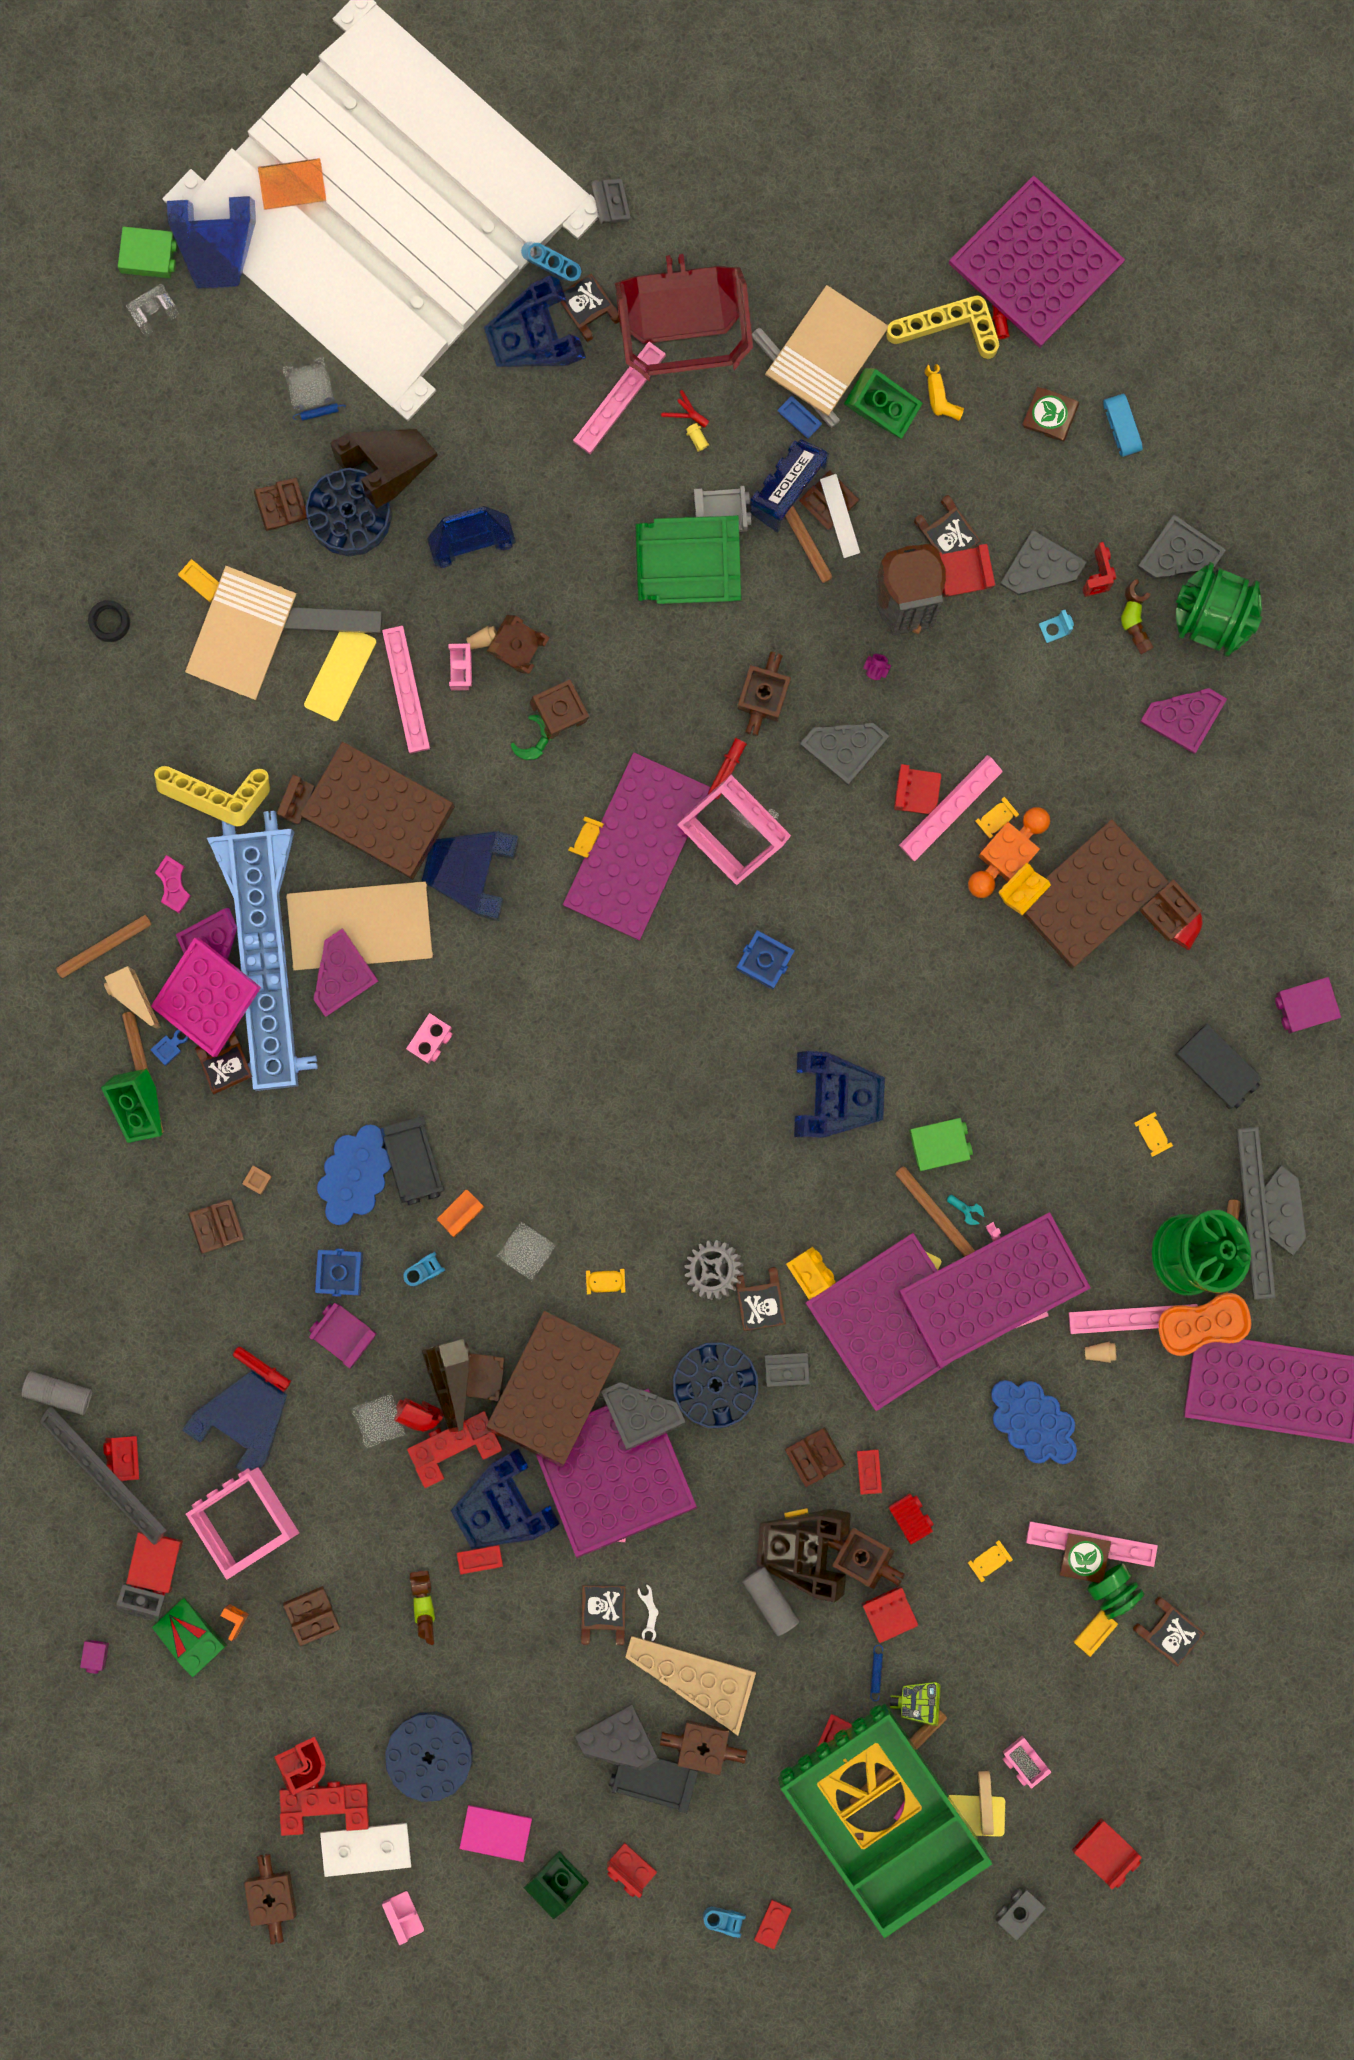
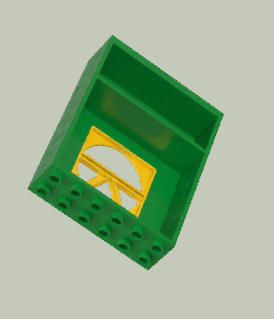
M884 1704L872 1708L869 1712L870 1714L865 1718L860 1717L851 1724L852 1727L846 1731L843 1729L834 1735V1739L830 1742L821 1743L810 1756L808 1754L802 1756L794 1767L791 1768L789 1766L782 1770L778 1781L780 1789L879 1932L886 1938L993 1863L983 1844L887 1705ZM856 1763H866L868 1793L840 1780L841 1775L846 1769ZM875 1763H880L892 1770L894 1775L876 1787ZM901 1782L905 1794L904 1809L899 1819L892 1826L882 1831L869 1832L856 1828L846 1820ZM836 1790L844 1791L859 1798V1800L843 1811H840L836 1801ZM855 1833H864L863 1841L858 1840Z

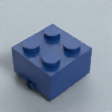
M757 930L750 944L744 948V955L736 970L774 990L781 975L785 974L788 968L787 964L794 950Z
M335 1249V1251L318 1250L315 1293L333 1294L332 1296H341V1294L361 1295L363 1252L344 1251V1249Z

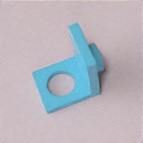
M1062 610L1059 616L1039 623L1046 643L1069 635L1073 630L1074 623L1071 616L1067 615L1066 610ZM1049 624H1056L1059 631L1056 635L1051 636L1047 633L1046 628Z

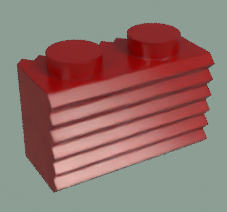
M909 1493L889 1505L888 1508L908 1542L912 1545L932 1533L931 1527L934 1524L928 1514L923 1515L919 1509L923 1506L918 1497H912Z

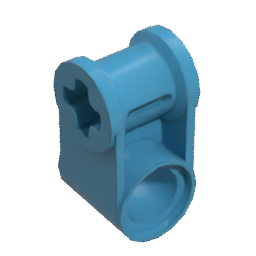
M433 1252L409 1267L404 1273V1281L408 1285L415 1287L445 1271V1268L441 1267L435 1257L436 1253ZM429 1261H431L435 1270L432 1269L431 1265L429 1264ZM411 1271H417L420 1275L419 1280L415 1283L408 1281L407 1277Z
M708 1907L704 1911L703 1920L708 1929L732 1937H741L740 1929L742 1921L746 1918L745 1914L718 1907ZM712 1913L719 1916L718 1921L715 1923L707 1921L708 1916Z

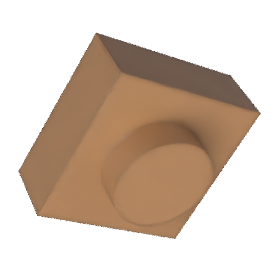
M252 1166L242 1184L262 1195L272 1176Z

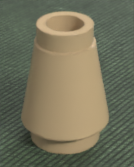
M486 626L467 638V643H470V649L489 647L497 631L494 626Z
M1109 1341L1085 1347L1086 1360L1111 1363V1361L1116 1360L1115 1343H1110Z

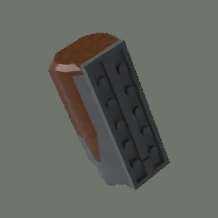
M931 544L906 546L887 552L881 561L876 579V607L882 619L891 628L892 636L912 632L918 629L919 625L922 627L921 630L934 627L943 604L942 593L946 582V568L940 557L939 550Z

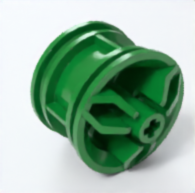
M1209 562L1208 565L1188 579L1186 585H1182L1175 603H1178L1176 608L1178 637L1183 639L1185 634L1190 633L1189 640L1196 641L1217 651H1220L1223 646V655L1229 657L1231 653L1247 642L1252 634L1256 633L1262 619V616H1260L1262 611L1260 582L1255 580L1252 585L1248 586L1249 579L1242 578L1221 568H1218L1216 573H1214V563Z
M1210 1210L1196 1216L1179 1214L1168 1218L1158 1228L1152 1245V1260L1156 1274L1161 1282L1176 1294L1191 1296L1204 1291L1222 1293L1236 1288L1245 1278L1251 1261V1247L1248 1235L1242 1224L1227 1212Z

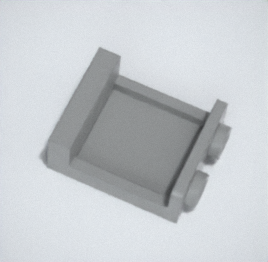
M740 486V489L703 491L702 488L694 489L696 517L739 515V532L747 531L748 525H751V513L746 512V504H750L749 491L745 492L744 486Z

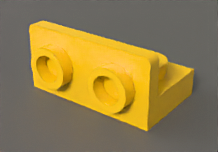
M1026 863L999 891V895L1007 906L1023 915L1051 884L1049 880L1036 873L1030 864Z
M813 1247L786 1264L809 1300L836 1283L832 1271L825 1266L821 1254Z

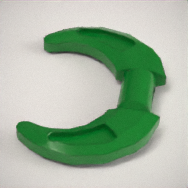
M530 715L528 719L538 723L541 729L542 737L537 745L529 749H520L514 743H511L513 752L524 760L539 758L544 754L542 751L548 743V738L544 732L546 726L541 716Z

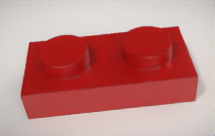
M879 1450L857 1451L860 1494L882 1493Z
M500 1545L457 1552L460 1575L503 1567Z
M771 1899L754 1941L775 1949L792 1908Z

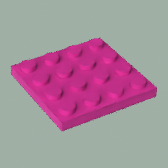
M195 937L151 1007L212 1057H217L261 987L203 940Z

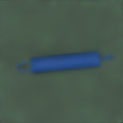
M337 403L303 411L300 416L302 421L336 413L339 412L337 408L339 406Z
M875 1647L873 1651L870 1697L872 1693H880L883 1654H876Z

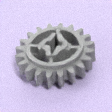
M716 1240L713 1246L711 1241H707V1247L699 1244L700 1251L698 1252L693 1249L692 1252L695 1256L687 1257L691 1264L685 1265V1268L690 1270V1272L685 1274V1277L691 1278L687 1284L694 1286L692 1291L695 1293L699 1292L700 1297L704 1298L707 1295V1299L713 1300L715 1295L720 1300L722 1293L727 1297L729 1296L728 1289L736 1291L734 1283L741 1284L737 1276H741L744 1273L739 1271L738 1268L744 1265L737 1262L741 1256L734 1254L736 1249L733 1247L729 1248V1244L724 1242L721 1245V1242ZM712 1254H722L719 1258L712 1260L707 1258ZM728 1262L729 1270L728 1274L726 1275V1263ZM710 1265L715 1267L714 1269L716 1270V1273L718 1275L713 1274L712 1267H710ZM700 1266H702V1274H701L702 1277H701V1278H700ZM716 1280H719L721 1282V1284L717 1286H706L709 1282H713Z

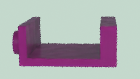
M1329 977L1276 993V1006L1278 1010H1282L1284 1016L1281 1018L1284 1030H1288L1289 1034L1341 1018Z
M338 1303L329 1304L322 1313L324 1318L321 1322L316 1321L310 1328L311 1335L309 1338L343 1361V1364L348 1368H352L377 1333Z

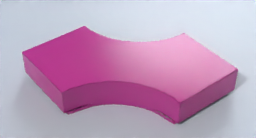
M166 855L155 872L161 878L164 885V895L161 902L180 914L191 897L182 885V872L185 867Z

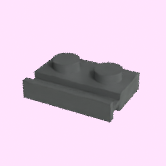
M622 179L594 181L592 183L600 224L604 222H628L631 216Z
M808 1353L765 1355L766 1387L810 1384Z

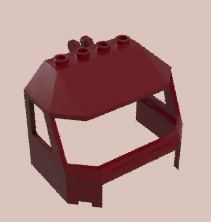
M679 254L678 263L680 264V271L672 272V258L668 255L666 256L667 272L634 276L615 283L626 364L642 374L648 381H650L649 376L731 365L735 371L741 360L753 348L747 284L740 267L713 266L685 270L684 254ZM740 317L742 340L729 355L647 365L635 356L632 351L631 335L645 344L648 342L653 343L726 334Z

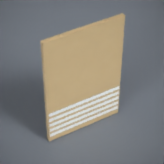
M826 285L765 375L829 416L887 331L888 325Z
M225 566L185 672L201 680L203 679L234 691L239 695L256 700L297 593L248 575L243 571Z

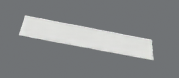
M834 474L820 479L843 557L846 558L859 554L860 550L837 475Z

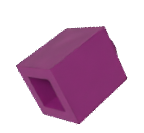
M86 1640L84 1642L80 1668H86V1672L95 1674L104 1670L109 1643Z

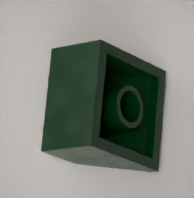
M559 1851L531 1878L524 1889L554 1920L567 1910L589 1882Z

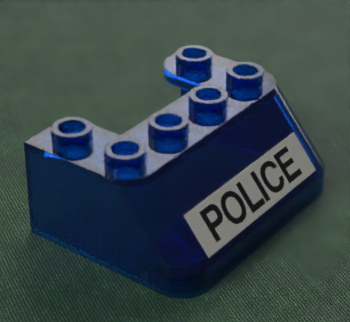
M802 439L798 442L795 440L791 444L787 457H782L776 465V472L773 475L769 474L763 482L765 487L761 492L757 490L750 500L751 514L777 533L780 531L781 520L819 469L823 468L825 470L828 465L829 453Z

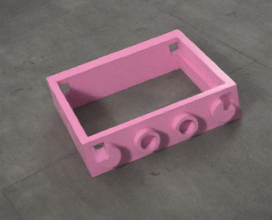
M732 775L690 810L677 824L698 848L736 885L778 851L791 836ZM721 793L771 843L769 847L745 867L695 818L701 810Z
M259 1467L252 1471L247 1468L239 1473L238 1480L230 1479L222 1485L223 1490L219 1492L218 1489L210 1492L206 1495L208 1498L206 1501L198 1500L191 1505L193 1509L186 1513V1516L226 1580L299 1534V1531ZM250 1481L282 1534L236 1563L204 1510Z

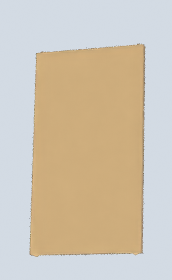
M426 882L290 893L286 896L293 970L319 968L324 941L342 928L367 964L433 958Z

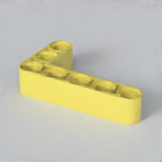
M981 296L969 297L894 320L888 325L886 333L889 342L899 344L969 322L978 351L983 358H993L999 347V341L986 301ZM974 304L979 305L981 310L978 312L973 311L971 306ZM959 311L961 317L955 318L951 315V312ZM939 317L942 322L935 324L931 321V318ZM919 323L922 328L915 330L911 327V324ZM984 324L988 330L980 331L977 325ZM899 329L902 334L894 336L891 330ZM989 343L993 345L994 350L987 351L983 345Z
M167 766L159 767L154 773L158 792L233 826L244 825L270 792L269 776L267 771L263 769L253 770L234 795Z

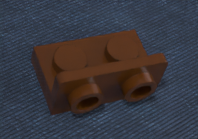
M292 775L277 815L295 824H300L302 820L300 814L313 793L314 785L303 781L301 777Z

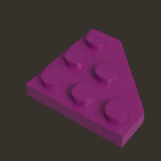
M1208 688L1172 697L1171 699L1153 702L1149 705L1140 723L1195 754L1227 698Z
M224 908L176 934L183 953L186 952L193 939L199 937L228 960L237 925L230 909Z
M343 928L324 941L313 999L324 1016L327 1017L378 982V979Z

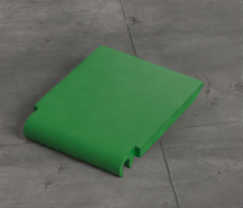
M739 515L654 518L653 523L635 524L639 601L649 599L657 600V604L741 600Z

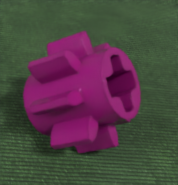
M874 654L873 657L868 656L863 669L867 670L866 675L869 678L880 680L881 676L886 678L891 665L887 664L888 659L884 655Z

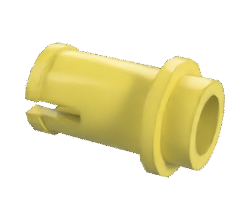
M695 423L686 429V435L690 436L697 452L707 448L709 443L700 430L702 427Z

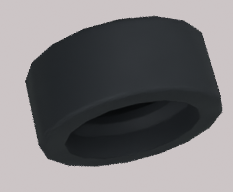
M104 600L92 607L88 615V624L90 630L98 639L105 642H115L127 634L130 628V618L128 612L121 604L113 600ZM113 609L120 614L121 625L117 631L104 633L98 628L97 617L103 610Z

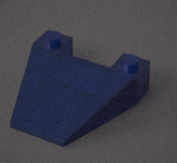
M250 196L229 197L230 219L194 221L193 203L189 200L167 201L168 224L196 288L239 286L256 223L255 200Z
M550 275L532 283L484 327L497 367L568 366L586 358L578 337L569 334L558 339L548 307L566 299L559 279Z
M486 506L442 518L427 538L435 567L440 566V568L452 565V562L455 561L454 556L495 545L496 549L507 550L513 547L512 544L516 543L509 516Z
M495 831L436 839L428 853L422 882H426L427 885L477 916L499 921L504 899L484 893L493 855L514 860L519 838L515 835Z
M797 1052V1073L816 1075L815 1116H795L794 1137L824 1138L883 1120L885 1077L828 1052Z
M251 1371L194 1412L182 1431L200 1443L205 1440L215 1426L247 1449L235 1468L243 1472L247 1468L252 1471L259 1467L261 1471L269 1459L287 1394L270 1382L266 1383L264 1378Z
M519 1448L493 1462L451 1510L471 1549L534 1540L560 1524L550 1505L532 1514L512 1477L528 1468Z

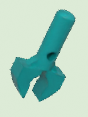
M953 1195L947 1197L948 1203L964 1213V1222L968 1225L980 1224L972 1219L969 1212H977L984 1217L981 1206L975 1204L969 1207Z

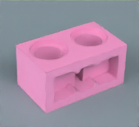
M429 1013L406 1049L428 1064L431 1061L435 1062L441 1053L439 1048L442 1043L447 1044L453 1033L450 1032L452 1028ZM436 1025L441 1026L443 1029L442 1034L438 1037L431 1034L432 1028ZM424 1043H428L431 1046V1051L426 1055L421 1054L419 1050L420 1046Z

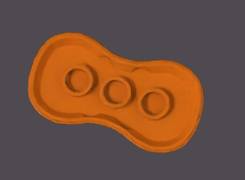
M1233 1293L1221 1294L1201 1306H1172L1165 1310L1159 1318V1334L1162 1344L1168 1352L1177 1356L1191 1354L1201 1346L1211 1342L1237 1343L1243 1340L1251 1329V1316L1248 1306L1242 1297Z

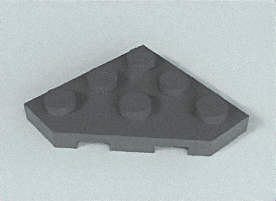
M1173 515L1138 565V568L1154 579L1198 572L1208 565L1209 562L1214 563L1215 567L1226 550L1176 515Z
M1032 530L1000 585L1017 595H1021L1035 590L1074 582L1087 562Z
M874 723L814 727L800 743V746L849 785L889 736Z
M1281 1165L1265 1185L1269 1237L1293 1256L1306 1240L1299 1179Z
M621 1382L601 1391L627 1451L686 1424L678 1404L674 1401L663 1399Z
M633 1705L575 1736L583 1754L588 1758L602 1759L611 1764L625 1765L639 1771L659 1761Z

